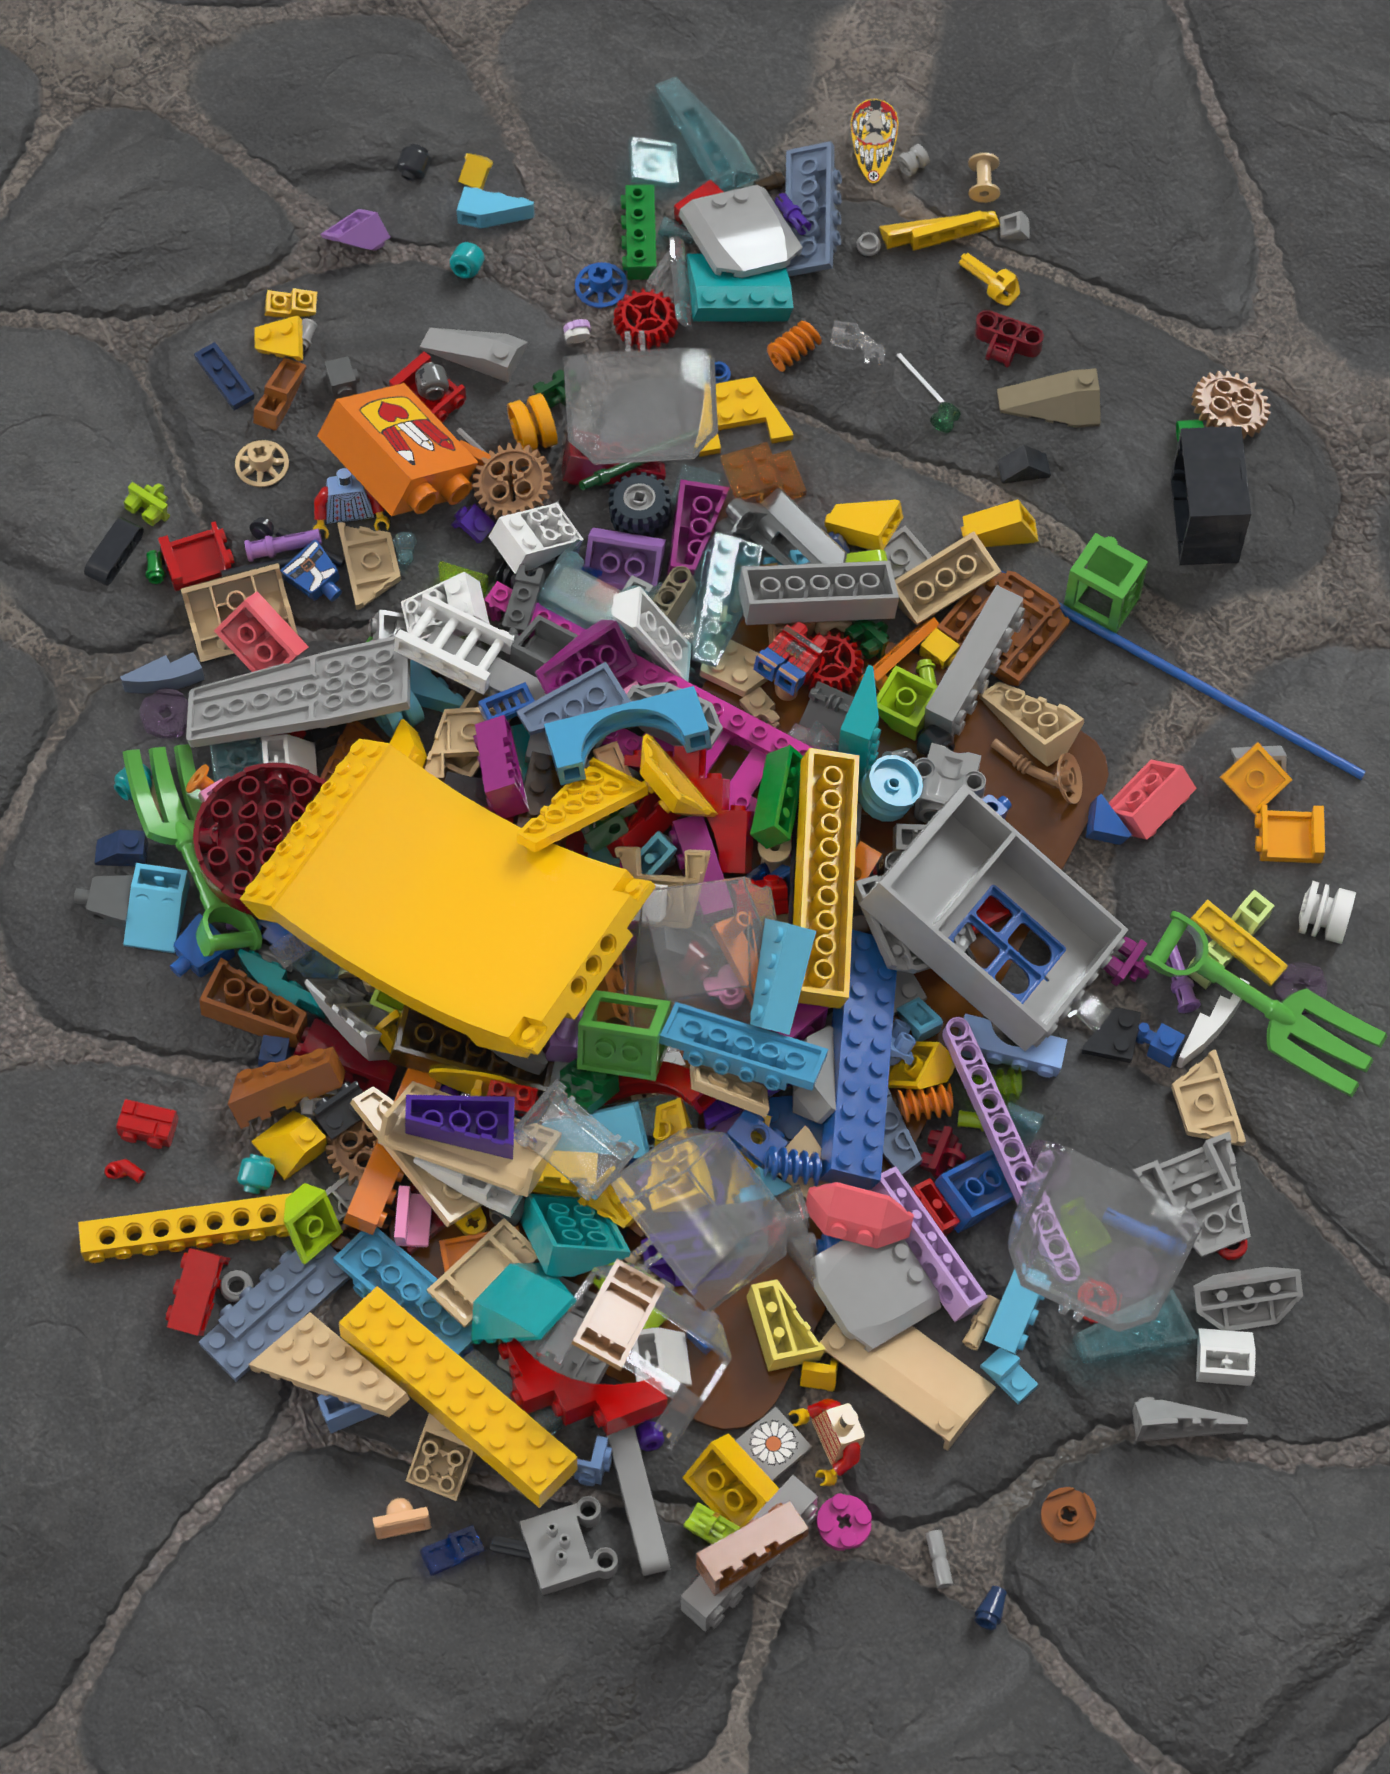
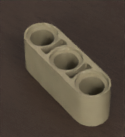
M685 566L673 568L652 600L673 624L677 621L696 589V582L690 570ZM687 579L684 583L679 584L681 580ZM669 600H674L672 603L666 604Z

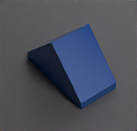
M1102 794L1098 795L1090 803L1086 838L1121 845L1132 835Z

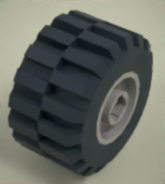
M641 472V475L631 473V477L627 478L625 475L621 478V482L616 481L614 489H611L609 492L610 497L608 498L610 520L613 523V528L616 531L619 530V532L654 538L656 533L658 535L662 534L663 528L669 526V520L672 517L671 496L669 488L665 486L664 481L661 479L657 480V477L653 474L649 477L647 473Z

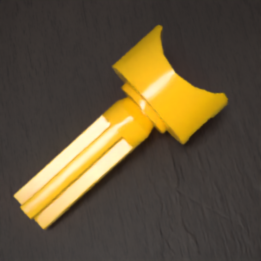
M969 253L961 256L959 265L988 284L987 295L999 304L1007 306L1017 299L1020 294V288L1015 274L1008 269H1002L996 273ZM1004 291L1009 293L1008 297L1005 294H1003Z

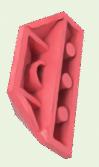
M838 1182L824 1184L819 1187H809L805 1211L824 1235L876 1249L909 1238L914 1217L913 1213L906 1211L901 1204L888 1195Z

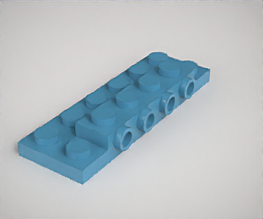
M675 1002L659 1039L660 1044L684 1051L683 1059L687 1060L692 1066L704 1065L711 1067L718 1074L730 1073L739 1076L742 1081L747 1083L756 1081L773 1091L778 1089L785 1090L788 1083L813 1091L828 1053L827 1048Z
M377 1227L373 1235L363 1231L359 1232L333 1258V1262L353 1279V1284L355 1285L353 1289L360 1297L365 1298L378 1286L459 1356L473 1344L471 1341L472 1324L464 1328L427 1293V1289L438 1279L401 1247L396 1246V1243Z

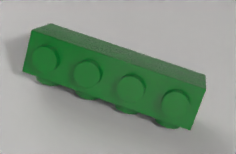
M625 185L626 195H621V209H626V215H621L622 230H626L627 235L622 236V250H627V256H622V269L627 271L628 280H655L656 232L654 185Z
M791 745L766 755L750 833L766 849L791 840L799 800L801 759L803 758Z

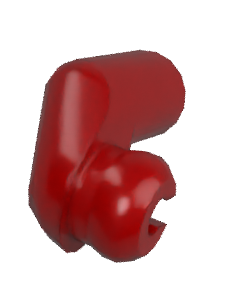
M127 1159L111 1162L104 1169V1173L108 1178L118 1179L129 1176L137 1183H140L146 1175L145 1171Z

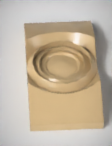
M503 1218L427 1289V1293L466 1328L472 1324L473 1302L510 1263H537L539 1259L531 1243Z

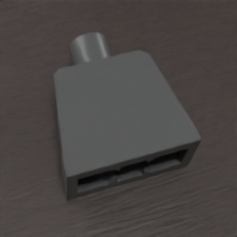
M133 875L95 876L92 878L90 890L76 888L74 903L86 905V912L90 920L125 930Z

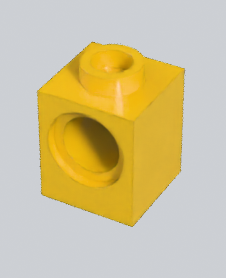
M935 628L920 645L919 655L926 659H931L944 669L950 666L959 651L960 645Z

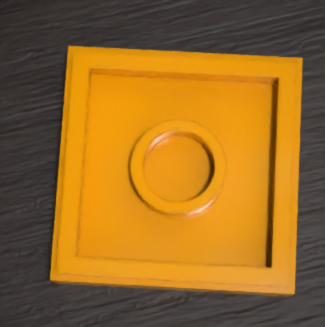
M1258 742L1220 776L1221 780L1254 815L1260 811L1262 804L1266 805L1292 781V778Z

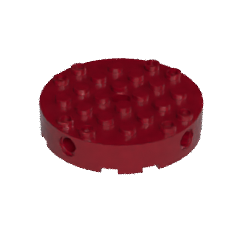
M276 762L256 764L243 768L244 771L232 777L227 776L212 789L213 792L206 801L201 804L197 813L193 831V842L200 872L211 891L224 903L240 912L255 916L240 898L244 894L246 887L259 874L263 864L274 854L277 845L285 839L291 831L292 825L300 819L306 811L307 805L314 800L320 792L321 786L326 782L324 778H319L310 773L308 769L297 765ZM271 838H277L273 840V842H270Z

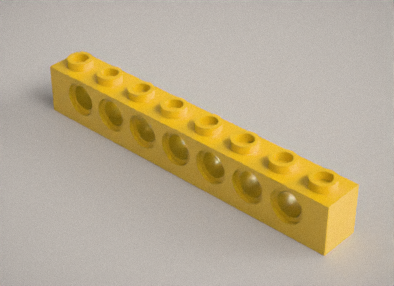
M292 1193L78 1222L81 1254L84 1261L99 1263L103 1262L105 1258L112 1257L127 1259L134 1254L151 1256L163 1250L180 1252L185 1250V1247L208 1248L212 1244L222 1242L223 1244L231 1245L238 1243L239 1240L250 1239L251 1241H260L265 1239L266 1236L273 1235L288 1237L290 1235L284 1223L285 1199ZM267 1215H274L276 1217L269 1223L262 1221ZM245 1218L249 1220L245 1226L236 1225L239 1219ZM214 1222L222 1223V1226L217 1230L209 1229V1226ZM187 1226L196 1227L192 1233L186 1234L182 1232ZM166 1229L169 1231L164 1237L155 1236L159 1230ZM134 1233L142 1234L141 1238L136 1241L129 1240V1237ZM106 1237L115 1238L111 1244H102Z

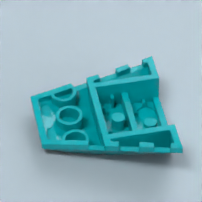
M510 1263L473 1302L471 1341L474 1344H480L483 1340L487 1343H495L500 1338L503 1342H511L513 1338H516L518 1341L540 1340L577 1300L558 1278L546 1275L540 1263Z

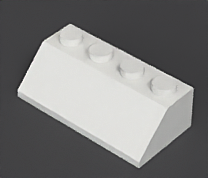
M641 587L615 594L613 606L611 607V614L614 620L621 624L626 633L648 654L654 664L689 682L691 643Z

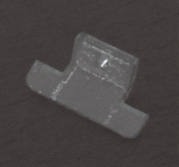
M674 236L669 239L675 315L684 327H690L692 307L684 240Z

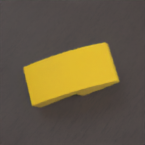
M293 289L292 293L267 290L265 316L293 317L298 315L299 317L315 315L317 292Z

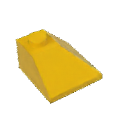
M916 1041L911 1050L914 1057L911 1065L906 1064L901 1059L899 1063L890 1066L888 1088L923 1089L947 1082L955 1068L949 1051L940 1042Z
M293 1110L252 1140V1144L263 1157L270 1158V1163L274 1165L278 1174L284 1180H287L326 1151V1136L310 1118Z

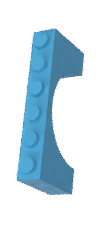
M695 687L679 689L544 724L548 746L560 784L564 785L586 779L585 763L591 749L608 734L627 727L647 726L664 730L680 741L686 753L712 747L709 727Z

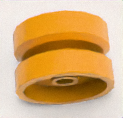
M541 393L529 396L527 407L521 400L507 404L508 417L517 444L520 443L523 450L527 445H530L533 452L538 448V442L545 449L558 444L553 417Z

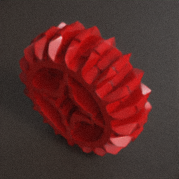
M642 288L641 293H637L633 289L632 296L625 294L623 301L619 300L617 308L614 310L613 324L617 335H621L622 342L628 341L630 347L636 344L639 351L642 346H647V349L650 351L651 346L655 345L659 349L661 342L667 344L669 338L674 337L675 330L678 328L679 313L675 303H671L670 296L664 298L662 291L655 294L653 288L650 292H646ZM657 311L664 316L665 321L660 319V316L656 314ZM627 318L631 319L632 322L636 324V326L633 327L627 321Z
M828 631L827 635L823 637L828 642L823 652L821 663L818 666V672L813 671L803 683V686L809 685V691L812 688L815 689L818 681L839 691L844 689L847 692L851 690V685L856 686L858 684V678L862 676L864 661L861 659V650H857L858 645L856 642L850 644L849 636L841 639L840 632L835 637L831 636V632ZM842 655L849 662V668L845 667L844 663L841 661Z

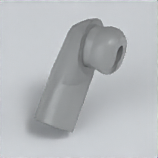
M909 748L893 752L886 751L882 755V757L897 755L909 760L912 764L917 759L916 754L912 753V749Z

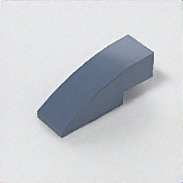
M193 652L171 663L165 655L120 677L123 689L128 693L171 691L205 680L202 667Z

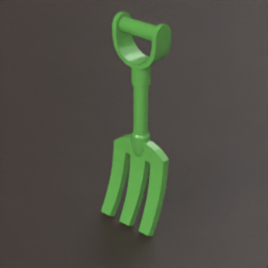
M190 745L174 746L180 786L190 820H188L179 799L165 747L149 749L155 791L164 823L160 818L149 789L140 749L124 751L123 757L129 787L146 837L160 843L176 845L178 851L182 853L200 892L199 898L205 912L198 925L196 939L201 953L207 957L212 956L215 951L249 947L252 951L259 950L262 945V935L252 915L240 912L220 900L208 887L200 872L193 842L194 824L202 804L198 797L200 790L197 788L192 793L186 791L189 780L196 772ZM224 922L234 926L240 932L212 935L208 924Z
M1172 911L1169 916L1172 919L1171 923L1152 955L1145 956L1144 963L1158 973L1168 977H1182L1196 972L1210 982L1218 983L1261 1011L1270 1020L1267 1029V1046L1270 1052L1330 1087L1353 1097L1359 1086L1357 1081L1317 1059L1287 1039L1290 1034L1304 1043L1367 1073L1373 1062L1372 1057L1332 1035L1301 1013L1305 1010L1334 1027L1379 1048L1385 1042L1387 1034L1336 1007L1309 989L1292 993L1282 1002L1270 999L1224 969V965L1208 956V939L1204 930L1185 915ZM1186 929L1193 936L1196 943V956L1193 963L1187 969L1176 970L1165 963Z

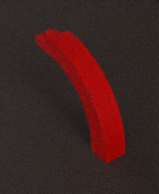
M663 1061L656 1081L619 1075L620 1091L597 1110L628 1096L658 1093L675 1098L681 1097L685 1103L701 1114L717 1099L691 1089L689 1068ZM562 1108L556 1116L562 1118L579 1113Z

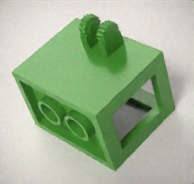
M1095 533L1070 570L1064 605L1117 633L1141 597L1148 561L1117 545L1118 543L1114 537L1108 536L1104 538ZM1089 586L1113 599L1109 618L1078 602Z
M595 990L589 998L578 1024L577 1069L656 1081L668 1046L659 1043V1039L670 1015L671 1001ZM600 1001L656 1010L649 1029L597 1021V1009Z

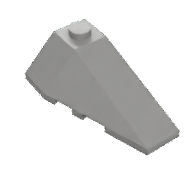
M429 328L420 345V350L509 383L528 346V342L505 333Z
M1153 1397L1139 1399L1138 1402L1134 1403L1132 1409L1136 1441L1245 1432L1248 1425L1246 1418L1166 1400H1155Z

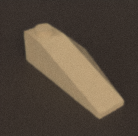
M1001 682L994 684L985 690L983 694H979L980 699L1022 745L1047 767L1057 761L1062 754L1068 753L1084 724V719L1069 707L1062 704L1058 706L1047 703V699L1040 696L1038 699L1027 696L1025 691Z

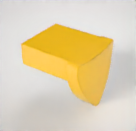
M466 153V161L458 182L483 190L493 162L487 157Z
M397 1009L392 1011L374 1027L382 1033L379 1040L389 1053L391 1052L397 1028L395 1023L399 1020L400 1016Z
M831 1358L830 1365L803 1361L800 1386L833 1392L839 1361Z

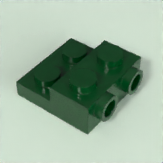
M575 1058L560 1070V1080L544 1092L545 1101L589 1117L620 1091L619 1075L577 1069V1059Z

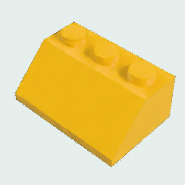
M729 1433L712 1441L682 1477L712 1511L717 1512L741 1528L749 1523L779 1490V1487Z

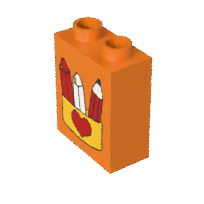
M405 383L336 399L317 435L391 516L413 510L416 514H422L433 505L448 502L450 505L458 504L470 493L472 484L469 479L479 463Z

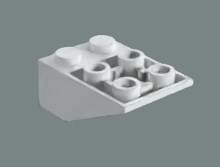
M558 503L499 517L489 535V538L515 574H517L521 564L525 565V571L535 569L584 540Z
M462 572L401 601L408 633H411L423 615V612L420 610L424 593L437 597L442 602L490 625L480 581L466 572ZM432 618L420 639L427 641L436 626L444 628L446 623ZM456 628L452 633L458 637L468 635Z

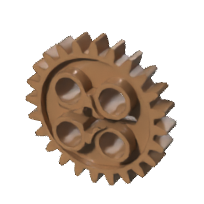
M1217 371L1215 376L1212 373H1209L1207 378L1203 376L1192 394L1193 401L1191 403L1193 406H1196L1194 413L1201 414L1199 421H1207L1206 427L1241 426L1243 439H1245L1247 434L1253 437L1255 432L1260 433L1261 429L1265 427L1271 413L1268 411L1271 405L1266 403L1267 396H1261L1263 389H1255L1256 382L1249 384L1247 383L1248 377L1242 380L1239 377V373L1232 377L1229 371L1226 372L1225 376L1220 371Z
M508 443L507 450H503L499 445L497 454L490 450V459L481 458L484 466H476L480 474L473 475L477 483L472 484V487L477 491L474 493V496L477 500H480L478 502L480 507L485 508L488 515L493 513L494 517L498 520L501 515L506 516L534 509L536 505L542 507L544 504L541 499L550 498L546 490L553 489L549 482L553 480L552 474L549 473L551 467L549 464H546L547 460L544 456L540 457L541 454L537 449L532 452L530 445H527L523 450L520 443L513 449L511 444ZM510 463H513V465H512V473H513V475H514V477H515L514 480H512V474H511V471H510ZM529 466L526 471L519 472L522 467ZM499 470H505L501 475H495ZM512 483H513V486H514V492H515V494H516V501H514V502H513V496H514V495H513V490H512V488H511V486H510V485H512ZM531 489L527 494L521 495L523 490ZM506 492L504 497L497 498L500 493Z
M363 1120L333 1141L326 1136V1141L329 1144L325 1147L326 1154H331L327 1157L328 1163L333 1164L332 1170L334 1173L340 1171L339 1177L341 1179L347 1175L349 1176L348 1182L350 1186L354 1184L355 1180L360 1182L366 1167L359 1166V1163L364 1160L369 1161L378 1140L374 1133L366 1131L369 1127ZM349 1140H354L357 1142V1144L352 1147H347L344 1145Z

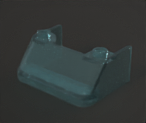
M578 539L560 554L540 590L538 602L546 609L584 629H588L601 619L614 620L611 614V607L613 606L615 594L640 586H630L621 591L581 570L584 561L579 555L582 541ZM659 582L650 592L645 590L644 592L653 600L663 583ZM617 621L626 641H628L631 636L626 633L625 629Z

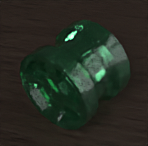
M941 402L937 407L938 412L931 416L930 421L936 429L949 433L954 428L953 423L961 417V413L953 404Z

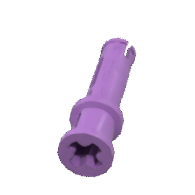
M317 528L273 538L272 536H265V539L252 542L245 540L244 543L248 561L253 562L256 558L265 556L272 558L279 552L307 547L314 539L319 544H322L320 530Z
M1176 944L1166 961V965L1176 970H1185ZM1187 975L1171 977L1173 982L1171 984V991L1176 994L1179 1003L1177 1006L1178 1012L1188 1013L1198 1009L1201 1004L1199 999L1195 997L1193 980L1188 978Z

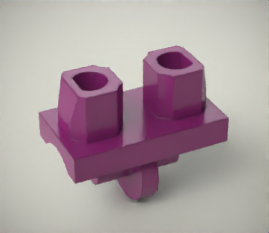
M1126 936L1123 938L1125 942L1117 951L1127 958L1122 962L1112 955V959L1103 968L1113 977L1110 983L1117 987L1129 971L1131 972L1129 979L1132 982H1135L1138 977L1142 979L1148 977L1150 972L1146 967L1147 964L1143 961L1144 957L1139 962L1136 961L1148 944L1141 939L1136 943Z

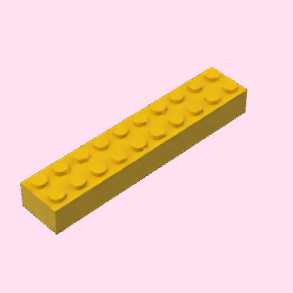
M809 748L801 759L793 925L815 930L816 934L798 1003L840 1009L849 998L859 755Z
M378 1286L339 1322L340 1337L403 1389L413 1400L539 1508L578 1470L577 1456Z

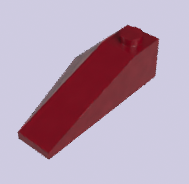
M568 430L562 461L563 481H567L572 485H578L579 481L593 476V473L604 468L607 470L642 454L633 453L630 455L621 450L619 445L613 444L612 447L599 443L600 438ZM653 460L611 478L606 484H615L616 481L621 482V478L625 475L628 478L631 477V473L641 475V472L647 473L649 477L653 474L657 477V480H665V465L663 462Z

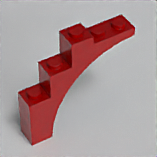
M674 746V756L673 751H665L718 813L715 817H707L714 832L722 872L752 873L753 837L750 833L754 811H746V806L730 805L729 810L730 779H722V774L707 773V778H705L706 749L686 753L683 746ZM633 750V755H624V765L640 767L642 750Z
M513 1338L511 1342H503L501 1339V1344L498 1345L501 1358L503 1360L507 1359L510 1364L509 1372L513 1379V1391L510 1392L511 1400L527 1414L552 1405L555 1416L557 1418L561 1417L565 1426L593 1415L596 1425L599 1428L602 1427L608 1436L667 1413L668 1398L656 1377L635 1383L617 1385L588 1383L569 1378L551 1370L536 1360L516 1338Z

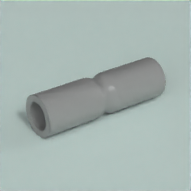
M934 1530L927 1532L925 1535L930 1557L933 1561L932 1567L937 1588L950 1587L953 1585L949 1562L946 1559L947 1553L942 1531Z

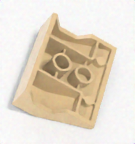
M279 563L181 589L200 662L234 654L214 630L245 599L257 591L298 635Z

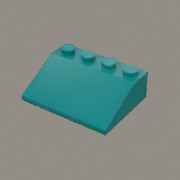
M687 254L693 321L789 320L793 311V298L786 267L744 278L734 277L733 273L721 271V275H715L703 254Z
M868 665L842 724L838 752L859 755L858 783L877 761L879 755L877 750L880 744L878 739L881 729L878 728L879 715L874 669L870 665Z
M532 1193L526 1197L520 1223L546 1275L554 1278L562 1276L573 1277L613 1263L616 1259L628 1258L631 1251L617 1225L610 1218H604L597 1214V1210L579 1204L578 1200L581 1197Z

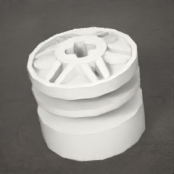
M1312 881V885L1305 893L1301 906L1299 933L1305 934L1308 923L1313 924L1311 936L1315 937L1320 927L1326 928L1325 940L1342 944L1356 892L1339 888L1335 897L1331 898L1329 897V885L1325 884L1323 894L1320 895L1316 894L1319 882Z

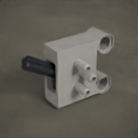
M591 1496L581 1498L576 1504L520 1521L524 1541L496 1535L493 1536L490 1549L492 1552L531 1560L542 1596L599 1577L603 1579L611 1578L618 1570L617 1555L611 1548L598 1549L594 1553L593 1559H590L579 1524L589 1528L594 1527L600 1521V1503ZM586 1507H592L596 1513L591 1517H586L582 1515L581 1511ZM603 1558H608L612 1560L613 1564L609 1568H601L598 1562Z

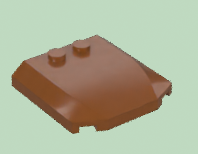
M1007 571V573L997 575L963 596L937 626V629L961 647L996 585L1023 597V608H1025V613L1022 617L1024 619L1023 626L1018 633H1013L1010 649L1007 653L1003 652L1001 654L999 668L995 674L991 673L1008 685L1019 686L1068 628L1070 620L1068 617L1065 618L1060 609L1061 605L1056 598L1018 573Z

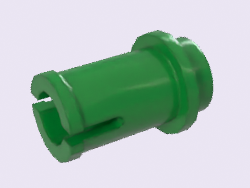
M152 550L146 554L148 571H146L145 575L150 583L159 584L166 576L162 567V553Z

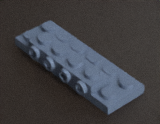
M831 141L786 150V194L794 205H798L801 208L802 215L812 225L810 231L803 225L802 227L807 233L800 235L794 226L788 223L803 247L801 254L793 257L790 264L786 266L788 277L833 268V253L837 252V245H841V236L839 231H837V225L841 224V215L837 210V205L841 204L842 199L840 191L837 190V185L842 183L840 171L834 167V145Z
M327 1245L309 1262L303 1264L296 1250L294 1252L288 1250L279 1259L281 1263L274 1270L268 1268L259 1277L260 1283L254 1288L248 1286L239 1295L240 1301L234 1306L228 1304L220 1311L219 1316L221 1318L218 1319L219 1324L199 1341V1345L237 1382L250 1370L249 1363L309 1312L312 1314L351 1278L333 1262V1258L338 1253L330 1245Z

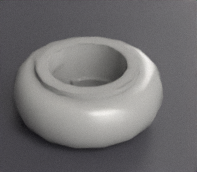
M240 1270L230 1271L221 1280V1294L230 1302L237 1303L240 1301L239 1295L243 1291L241 1290L237 1293L230 1291L229 1286L233 1281L239 1280L244 1282L243 1290L248 1286L252 1288L254 1286L249 1274Z

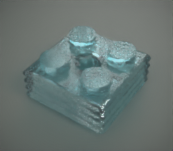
M261 737L210 745L214 782L221 778L223 780L227 776L232 777L244 771L243 768L263 763ZM236 760H241V764L235 765Z

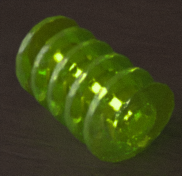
M1010 1067L1006 1075L1002 1068H998L996 1076L992 1069H989L1000 1094L1004 1095L1006 1101H1009L1011 1093H1014L1016 1100H1019L1022 1092L1021 1068L1019 1067L1017 1074H1015L1014 1069ZM972 1075V1081L975 1084H984L981 1076L975 1075L973 1077Z

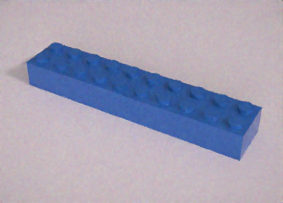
M852 930L849 998L840 1009L833 1008L831 1027H833L836 1110L823 1122L820 1157L822 1158V1172L820 1181L828 1183L838 1182L870 1191L881 1181L897 970L887 969L873 935Z

